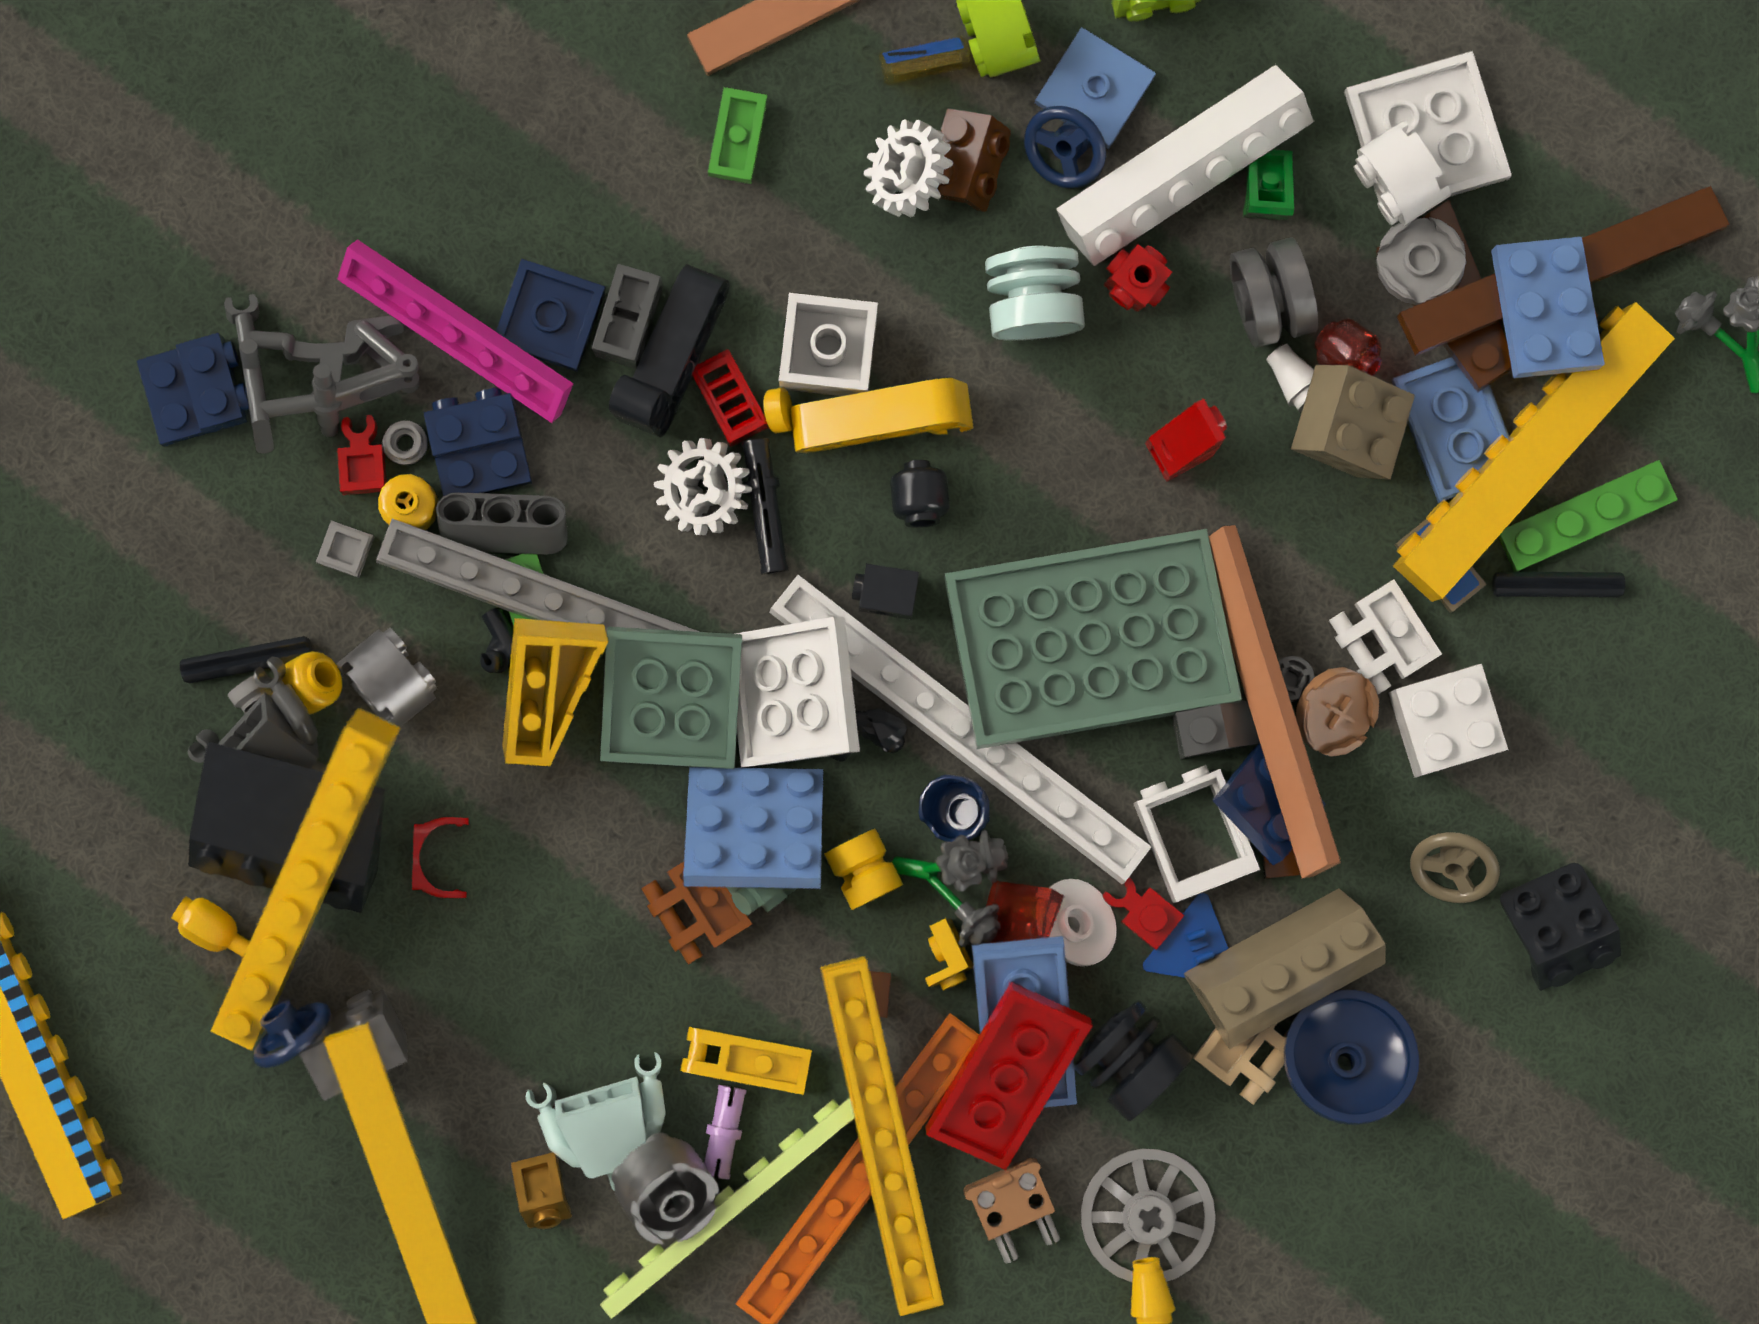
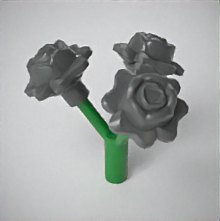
M1756 276V278L1749 277L1744 288H1738L1735 292H1732L1730 294V303L1723 309L1724 315L1730 317V324L1733 327H1743L1747 331V348L1745 349L1720 328L1722 323L1713 316L1714 302L1717 296L1715 291L1706 296L1693 292L1690 296L1684 298L1678 307L1679 309L1675 311V316L1680 321L1676 332L1681 335L1685 331L1701 328L1709 336L1714 334L1742 359L1750 392L1759 393V276Z
M986 830L981 831L980 842L978 843L969 842L966 836L960 835L953 842L942 843L941 851L943 855L938 856L935 863L899 856L894 857L892 863L899 875L926 879L956 909L955 915L963 922L958 942L961 947L967 944H986L997 937L998 930L1001 929V924L997 921L999 916L997 913L1000 907L997 904H993L985 908L975 909L968 901L963 903L944 884L952 885L954 883L956 890L964 891L970 885L980 884L982 880L980 872L987 874L988 879L992 883H996L997 872L1008 868V854L1003 839L990 838ZM942 871L944 884L936 877L938 872Z

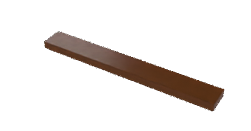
M1708 186L1583 237L1582 241L1590 284L1727 228L1730 224L1712 187ZM1495 274L1406 309L1397 315V319L1415 356L1503 321Z

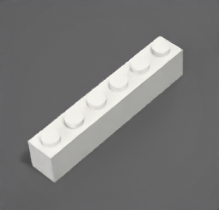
M1274 65L1056 208L1068 237L1094 266L1313 123L1314 121L1304 92L1283 71Z

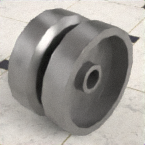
M1290 237L1271 242L1266 251V262L1263 256L1254 248L1234 252L1230 255V272L1236 303L1247 336L1255 348L1277 343L1282 332V325L1294 338L1317 331L1318 314L1313 286L1303 254L1295 239Z

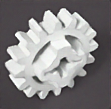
M905 119L902 120L900 130L893 126L888 127L889 137L886 140L881 138L875 140L879 150L877 153H868L867 158L873 162V166L864 171V176L872 179V182L865 189L866 192L874 195L872 202L885 211L898 217L902 213L909 217H914L916 207L923 211L929 209L928 199L930 197L940 199L941 194L937 188L940 183H949L950 179L943 175L944 169L953 165V161L944 157L951 149V146L942 141L944 136L942 132L920 120L912 123Z
M700 438L697 446L693 441H683V453L678 450H669L667 452L672 461L671 465L659 464L658 469L665 474V479L654 482V487L664 489V496L656 500L657 505L669 506L670 509L664 517L667 521L680 519L678 530L689 532L693 527L695 535H706L709 526L713 533L723 532L722 521L728 524H736L738 522L734 514L735 509L747 510L748 505L740 498L742 493L752 492V487L743 485L741 478L746 477L750 471L747 468L736 467L741 458L739 453L731 452L726 455L728 444L717 442L712 447L711 439ZM704 457L703 460L698 461L695 468L690 470L685 468L693 460ZM724 473H726L728 479V486L724 477ZM700 479L708 487L706 494H703V490L698 487ZM678 489L682 498L681 500L679 498ZM715 504L721 506L713 514L701 517L703 513H707L710 506Z

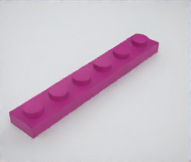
M358 239L347 247L337 280L507 394L511 393L513 398L549 422L553 423L561 416L573 386L572 382Z

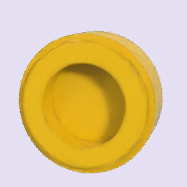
M784 387L767 390L764 395L766 421L770 430L774 433L793 430L790 407L793 405L790 395Z

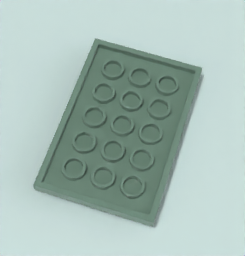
M1207 529L950 572L944 575L976 749L1172 716L1177 712L1224 703H1241L1242 701Z

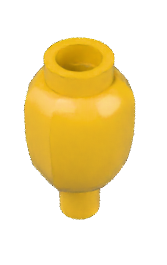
M185 896L172 915L171 919L179 923V933L194 944L214 952L223 951L228 948L242 958L244 957L250 941L237 933V925L233 917L205 898L192 900Z

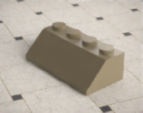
M1338 888L1219 953L1215 958L1186 971L1184 976L1224 1042L1231 1049L1386 964V944L1363 908Z

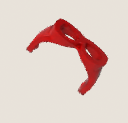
M442 817L427 821L424 824H414L412 890H422V892L438 898H467V892L459 889L443 891L429 883L421 869L420 852L425 839L436 828L446 824L458 827L469 825V818Z

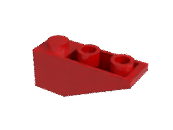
M1203 398L1151 435L1145 444L1167 482L1213 457L1226 439L1223 431L1227 429V425L1215 405L1209 408Z

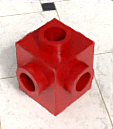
M1137 244L1129 253L1122 248L1106 268L1112 274L1103 286L1110 290L1109 296L1118 305L1126 310L1132 308L1138 312L1147 304L1154 308L1171 288L1165 281L1172 271L1165 266L1168 261L1159 251L1148 245L1144 249ZM1136 268L1149 277L1146 283L1136 280L1134 276Z

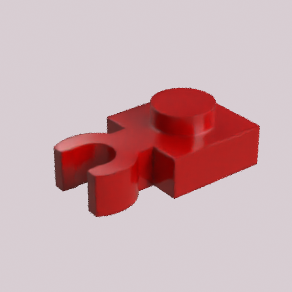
M366 415L367 427L362 433H354L352 431L351 419L343 417L341 428L345 437L350 441V447L337 448L340 492L342 495L381 492L382 487L387 483L384 448L382 444L371 445L378 432L377 423L372 415Z
M1130 877L1123 883L1126 887V894L1122 899H1116L1105 891L1102 897L1108 905L1114 908L1123 907L1128 911V914L1121 923L1154 950L1159 948L1185 916L1150 887L1142 896L1137 894L1135 884Z

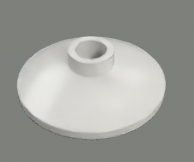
M1078 879L1061 880L1046 890L1040 901L1038 913L1043 937L1063 936L1065 959L1070 964L1091 966L1105 959L1111 952L1116 940V921L1110 905L1104 901L1102 894L1094 886Z

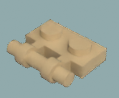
M1275 1024L1229 1049L1215 1028L1193 1059L1228 1086H1231L1240 1073L1247 1077L1250 1081L1239 1095L1254 1105L1264 1091L1269 1093L1276 1084L1273 1079L1284 1065V1044L1287 1032L1283 1036L1274 1030V1027L1277 1025ZM1266 1041L1274 1049L1258 1069L1249 1060L1261 1044Z

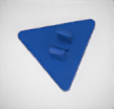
M1200 893L1184 911L1183 915L1185 916L1159 948L1153 950L1143 962L1145 971L1185 978L1184 973L1215 958L1219 953L1229 949L1207 894Z

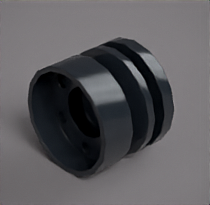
M1140 1000L1134 1002L1127 1009L1115 1013L1086 1043L1081 1057L1073 1066L1080 1075H1084L1096 1063L1101 1066L1089 1083L1093 1088L1099 1087L1110 1078L1117 1082L1107 1102L1128 1122L1143 1112L1176 1079L1194 1056V1053L1173 1033L1164 1037L1156 1044L1149 1039L1160 1022L1156 1016L1150 1018L1140 1028L1135 1025L1147 1009Z

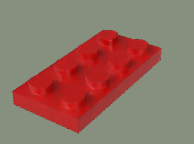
M1010 982L925 1126L926 1135L1006 1170L1091 1030V1018Z

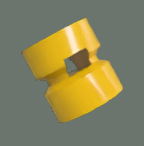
M876 829L859 835L824 853L834 875L843 877L845 880L841 890L851 910L903 885L893 863L884 862L883 860L886 849Z

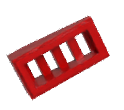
M729 349L696 365L692 376L730 448L769 428L766 417ZM727 365L729 373L708 384L706 383L703 376ZM735 380L738 387L717 398L713 396L712 391ZM743 395L745 402L724 413L720 409L721 405ZM751 410L753 417L732 428L730 427L729 420Z

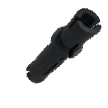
M769 438L742 442L746 468L750 471L747 475L748 481L744 482V485L752 487L750 498L761 574L789 570L786 563L776 488L780 487L778 477H774ZM759 465H761L766 496L765 502L762 501L758 473ZM765 511H768L773 544L772 548H769L764 514Z

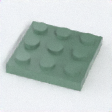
M607 627L609 642L606 646L600 761L734 769L742 634Z

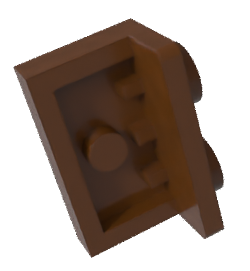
M947 109L940 132L944 134L942 141L951 146V149L944 157L952 160L953 165L944 169L943 175L947 176L950 180L948 184H939L937 189L941 194L940 199L967 203L977 211L986 212L990 199L996 192L997 177L1003 157L1006 156L1009 150L1011 130L992 115Z

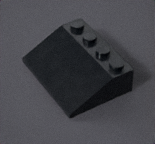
M209 742L206 747L189 837L188 866L199 869L207 874H218L237 879L251 886H263L274 889L325 773ZM374 787L322 903L329 904L336 909H348L362 913L378 872L386 789Z

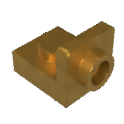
M553 1152L511 1163L519 1211L529 1228H552L559 1225L561 1220L572 1217L570 1206L565 1198L558 1158Z

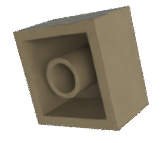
M1316 365L1291 450L1358 478L1390 480L1415 395L1349 365Z

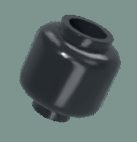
M913 460L904 463V470L897 472L891 478L893 512L898 519L905 521L907 527L924 528L935 526L940 523V517L947 514L950 510L947 476L943 470L931 467L930 461Z

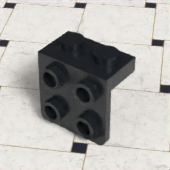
M1570 863L1504 892L1500 897L1501 907L1530 956L1532 977L1540 991L1551 986H1563L1569 983L1576 975L1592 968H1604L1621 956L1619 928L1583 867L1578 863Z

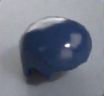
M943 775L930 781L921 793L919 817L930 828L935 837L940 840L953 842L958 836L964 835L970 841L980 836L981 831L988 824L990 802L983 788L971 778Z

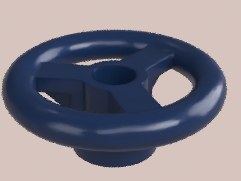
M1051 106L1036 113L1027 125L1024 136L1025 151L1033 168L1045 180L1063 188H1079L1090 184L1100 175L1106 160V146L1099 128L1087 115L1071 107ZM1050 120H1068L1056 132H1050L1041 128ZM1038 143L1052 149L1054 155L1061 160L1064 174L1055 171L1044 161L1039 152ZM1092 144V162L1084 172L1079 173L1077 159Z
M283 1001L272 1007L260 1020V1025L267 1033L260 1040L254 1051L255 1063L262 1068H271L289 1061L304 1051L327 1027L331 1018L329 1006L322 1002H314L295 1009L290 1001ZM281 1046H284V1048L274 1053L268 1054L270 1051L277 1049Z

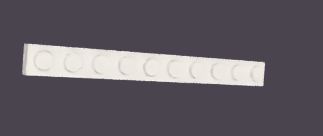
M796 576L771 607L769 613L785 625L829 617H845L852 677L1121 884L1126 882L1150 850L1151 846L1018 743L976 749L969 706L801 576Z

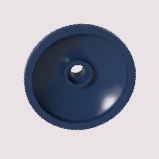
M1338 990L1303 1008L1295 1017L1285 1039L1284 1064L1293 1090L1313 1112L1333 1122L1361 1125L1383 1119L1395 1111L1407 1099L1417 1079L1419 1052L1412 1029L1395 1007L1382 998L1364 991ZM1338 1057H1347L1351 1061V1070L1341 1069L1338 1065Z

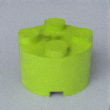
M956 0L968 36L976 35V38L968 41L981 77L989 75L992 78L1041 62L1021 0Z

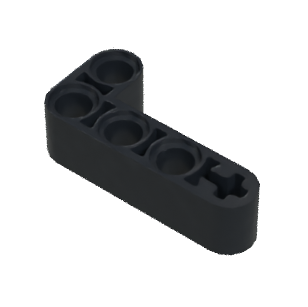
M688 264L682 268L633 378L622 375L612 391L609 411L620 422L662 438L666 434L724 306L729 291V280Z

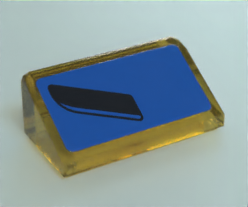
M959 36L881 52L878 57L883 81L889 85L967 69L970 66L971 54L964 37Z

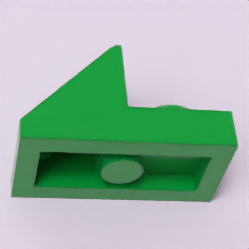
M1272 149L1246 166L1247 192L1243 217L1288 220L1293 216L1292 151Z

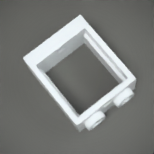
M1207 765L1182 774L1185 783L1168 789L1164 781L1141 790L1143 799L1133 803L1172 903L1260 870L1248 838L1219 808L1238 858L1178 881L1150 809L1207 786H1210L1215 798L1226 782L1220 769L1209 773Z

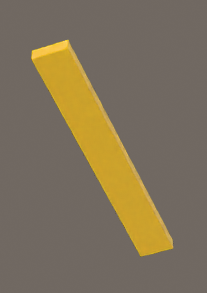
M863 956L822 966L820 969L898 1313L900 1316L942 1306L944 1305L867 959Z
M369 1022L325 1037V1046L427 1324H478Z

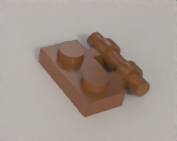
M684 862L667 872L676 886L670 892L665 894L657 880L641 888L650 903L647 906L653 918L659 917L671 936V939L668 940L675 952L680 951L688 965L703 956L694 941L698 937L706 934L713 947L716 948L753 925L749 917L735 906L732 894L726 887L684 886ZM683 899L698 921L688 928L685 927L673 907Z

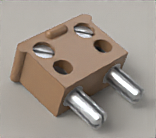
M1030 1157L1008 1167L1006 1170H1000L970 1183L963 1189L966 1199L972 1200L988 1240L995 1239L1005 1263H1011V1260L1000 1236H1004L1012 1258L1015 1261L1019 1256L1009 1232L1035 1220L1045 1244L1052 1245L1042 1217L1045 1218L1055 1243L1060 1240L1050 1216L1055 1210L1038 1172L1041 1169V1165L1036 1158ZM1040 1194L1041 1200L1037 1204H1030L1028 1202L1030 1196ZM991 1212L1000 1213V1218L996 1222H989L987 1220Z

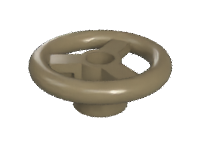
M1445 832L1427 837L1416 846L1410 859V869L1416 883L1429 895L1446 902L1468 903L1479 900L1492 892L1500 877V866L1494 852L1477 838L1462 833ZM1441 847L1440 853L1426 856L1432 850ZM1479 856L1483 860L1487 871L1485 879L1474 887L1469 878V871L1475 859ZM1425 870L1442 873L1445 877L1454 881L1458 890L1449 889L1435 883L1428 877Z

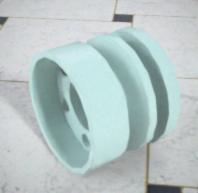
M1027 246L996 254L986 259V273L996 277L988 281V291L1008 296L1006 299L991 304L989 308L992 337L1001 340L1051 338L1072 334L1085 327L1082 297L1061 292V290L1074 286L1080 281V273L1069 270L1076 267L1079 263L1076 250L1065 247Z

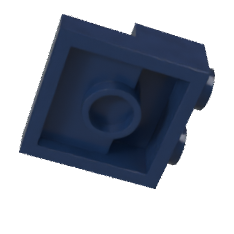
M219 333L176 345L177 349L136 360L161 446H167L248 422L245 410L249 409L246 386L244 383L237 384L233 368L240 366L238 355L233 342H225L224 337Z
M490 388L475 393L476 401L459 404L458 398H445L433 402L432 411L423 412L443 496L457 492L492 493L532 484L514 398L511 396V393L502 395L500 388Z

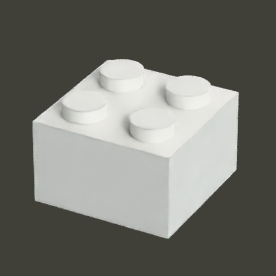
M789 293L779 374L780 388L784 387L792 391L837 396L869 391L878 303Z
M1482 664L1401 687L1388 693L1414 778L1508 750Z

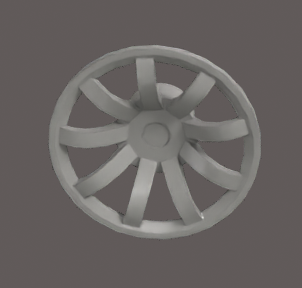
M1142 1148L1120 1154L1112 1158L1097 1171L1084 1193L1081 1206V1226L1085 1241L1092 1255L1105 1269L1129 1282H1132L1133 1271L1121 1267L1111 1260L1110 1257L1134 1239L1139 1242L1135 1260L1148 1257L1151 1244L1158 1243L1172 1267L1163 1271L1167 1282L1190 1271L1201 1260L1210 1245L1214 1233L1216 1215L1214 1201L1207 1183L1190 1163L1170 1152ZM1143 1160H1158L1170 1164L1156 1191L1149 1189ZM1132 1162L1138 1191L1133 1196L1108 1177L1116 1169ZM1181 1170L1192 1180L1198 1191L1171 1202L1167 1196L1178 1172ZM1100 1186H1103L1125 1204L1123 1211H1092L1094 1198ZM1203 1202L1205 1215L1203 1229L1176 1220L1177 1212ZM1092 1223H1122L1125 1230L1101 1249L1095 1237ZM1172 1232L1199 1240L1193 1252L1183 1262L1168 1239Z

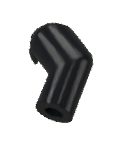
M496 607L481 616L492 635L486 653H482L480 657L481 667L488 673L504 672L510 667L513 628L502 608Z

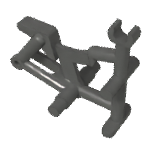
M254 294L249 295L250 305L245 310L235 309L231 297L225 299L226 317L231 324H236L255 447L258 453L266 454L274 449L269 418L314 411L317 415V421L322 434L332 437L338 433L339 411L399 391L413 393L419 388L420 380L417 374L418 361L416 357L411 354H404L387 339L404 331L403 323L391 315L350 321L346 328L345 342L306 343L296 341L295 337L289 333L255 331L253 322L258 319L260 312L258 299ZM258 348L283 350L285 358L289 361L320 362L313 369L312 393L266 401ZM364 353L381 366V368L341 380L343 362L344 365L357 364Z

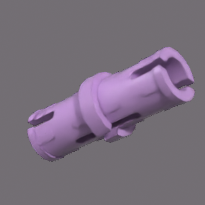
M718 1085L712 1124H707L706 1133L710 1134L704 1165L712 1177H714L717 1159L720 1158L717 1176L722 1179H730L736 1139H741L742 1130H739L738 1126L747 1090L734 1087L731 1105L728 1106L731 1087Z

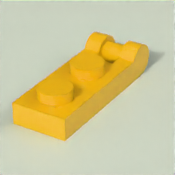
M695 1027L688 1028L686 1040L691 1042L688 1057L683 1058L680 1071L804 1095L812 1050ZM708 1045L721 1047L718 1064L705 1062Z

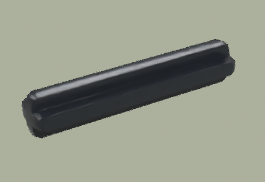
M1497 572L1493 575L1492 589L1495 596L1620 597L1625 592L1624 574L1617 572Z
M302 636L186 658L180 661L181 677L186 683H194L252 672L260 666L263 669H268L267 660L271 657H277L286 664L301 654L311 652L312 646L309 638Z

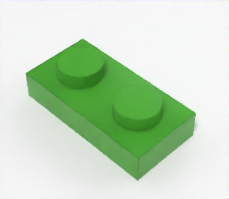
M724 87L708 176L752 184L768 100L767 95Z

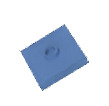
M1081 27L1037 96L1035 104L1043 109L1051 106H1067L1081 111L1099 128L1104 138L1105 146L1109 149L1151 84L1156 73Z

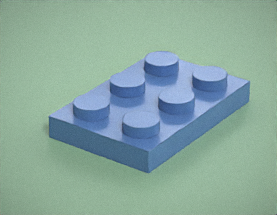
M1582 237L1496 245L1491 250L1513 378L1599 370L1603 367L1605 363Z

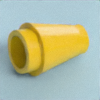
M1146 1257L1133 1261L1131 1316L1136 1317L1137 1324L1171 1323L1173 1321L1172 1312L1176 1308L1162 1267H1160L1159 1258Z

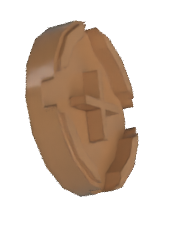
M1345 667L1324 671L1314 677L1307 685L1296 706V720L1303 741L1313 750L1331 757L1348 754L1360 747L1368 738L1364 735L1369 727L1372 726L1374 728L1378 719L1379 698L1375 686L1357 671Z

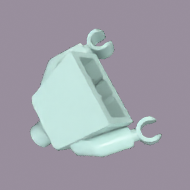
M655 1052L657 1065L651 1071L642 1070L639 1066V1054L636 1056L635 1069L637 1074L643 1078V1082L640 1085L638 1078L634 1077L556 1100L555 1089L551 1085L543 1083L547 1091V1098L541 1104L535 1101L532 1090H528L526 1101L530 1106L540 1111V1115L537 1118L550 1151L571 1167L582 1168L587 1178H595L607 1174L612 1190L615 1191L611 1177L613 1170L622 1164L624 1159L633 1150L646 1143L650 1136L661 1131L666 1112L662 1082L657 1080L656 1077L661 1070L660 1056Z

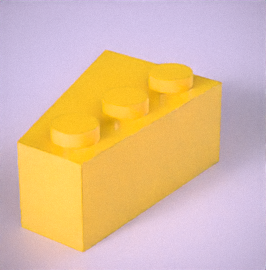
M514 619L502 744L505 763L551 766L573 719V712L583 691H586L591 680L590 676L599 656L603 654L609 642L603 624Z

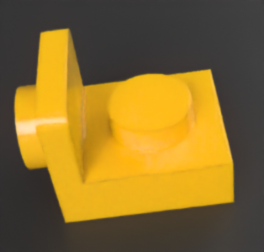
M947 918L929 926L934 936L928 938V942L938 962L940 963L945 960L948 968L925 978L929 987L940 984L943 991L966 981L967 978L964 972L974 968L965 946L961 947L958 944L960 936L952 919Z

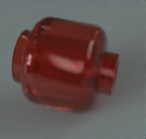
M1347 318L1338 322H1330L1322 329L1316 339V359L1319 365H1349L1374 376L1382 364V358L1379 357L1382 348L1380 339L1355 320Z

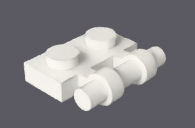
M1394 579L1354 604L1363 617L1362 621L1353 626L1344 611L1329 620L1338 634L1335 639L1341 649L1347 648L1359 667L1357 672L1361 673L1375 686L1377 695L1391 687L1382 671L1392 664L1403 679L1442 655ZM1369 631H1372L1385 652L1377 659L1373 658L1361 639V636Z

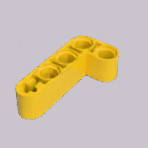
M953 378L921 381L790 407L795 451L797 453L830 450L923 432L940 435L947 434V429L959 428L960 432H965L974 428L968 385Z

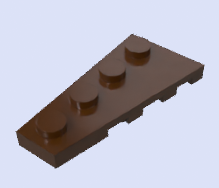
M1448 200L1422 218L1429 219L1431 217L1443 221L1457 232L1464 243L1466 265L1462 280L1456 287L1458 289L1480 280L1481 277L1451 203ZM1380 246L1376 248V254H1377V255H1378ZM1499 322L1443 345L1477 392H1480L1512 370L1507 340Z

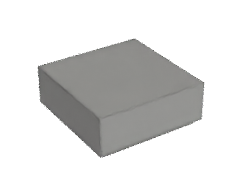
M331 521L316 563L359 578L374 536Z

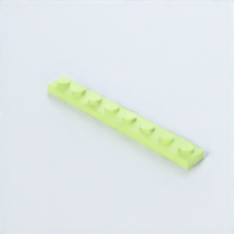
M850 1097L840 1105L833 1099L813 1115L818 1122L805 1134L800 1128L792 1132L778 1144L783 1150L780 1155L770 1163L765 1157H762L743 1173L748 1181L735 1192L730 1186H727L719 1195L717 1194L714 1200V1204L717 1207L714 1216L700 1232L687 1240L680 1242L676 1240L665 1250L660 1244H657L638 1260L643 1268L629 1279L625 1273H622L606 1286L603 1291L608 1297L600 1305L611 1319L854 1119Z

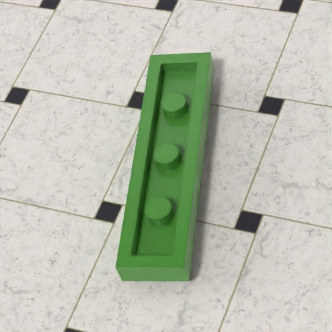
M1660 460L1511 525L1505 528L1498 538L1514 572H1518L1671 504L1678 499Z

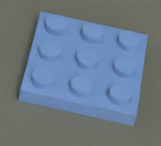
M689 767L684 886L820 889L823 769Z

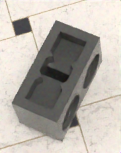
M617 264L592 345L595 357L637 369L662 293L663 283L661 276Z

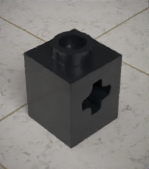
M866 563L865 574L856 573L852 599L860 601V612L912 620L919 572Z

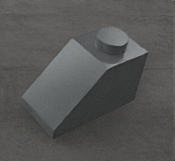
M1247 700L1241 701V703H1224L1192 709L1172 715L1180 760L1258 745L1260 743Z

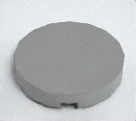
M1431 217L1429 219L1416 218L1405 226L1399 222L1392 226L1381 240L1376 260L1378 276L1390 294L1402 302L1419 305L1456 289L1463 277L1466 253L1464 243L1457 232L1439 219Z

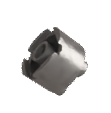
M388 628L384 633L378 629L336 663L343 675L348 672L347 675L353 680L352 687L379 718L386 721L391 717L388 721L389 723L402 727L436 698L433 692L438 688L434 684L436 681L419 661L412 666L406 659L409 655L405 650L407 647L391 628Z
M665 1133L653 1134L647 1139L646 1143L633 1150L624 1159L622 1164L613 1170L611 1177L618 1201L639 1234L652 1243L664 1244L661 1239L676 1238L678 1242L687 1240L700 1232L714 1216L717 1208L714 1200L716 1193L718 1194V1185L694 1148L681 1139L669 1137Z

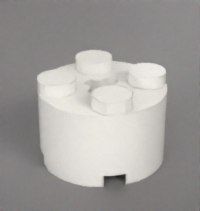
M1406 121L1400 122L1358 149V158L1355 159L1357 164L1353 166L1363 185L1367 189L1374 186L1380 195L1381 201L1377 205L1391 226L1398 221L1405 226L1451 196L1448 185L1440 189L1436 178L1443 175L1422 139L1416 132L1409 136L1405 134L1409 126Z

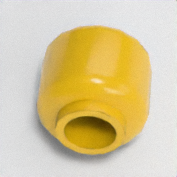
M412 474L398 475L390 479L382 487L378 497V510L388 525H390L391 519H395L422 530H427L436 520L438 497L434 489L423 478ZM413 499V504L410 506L409 503ZM399 504H404L406 509L399 508Z
M311 651L301 654L285 664L286 674L282 681L285 685L291 684L310 715L332 705L339 698L343 688L342 676L335 662L327 655Z

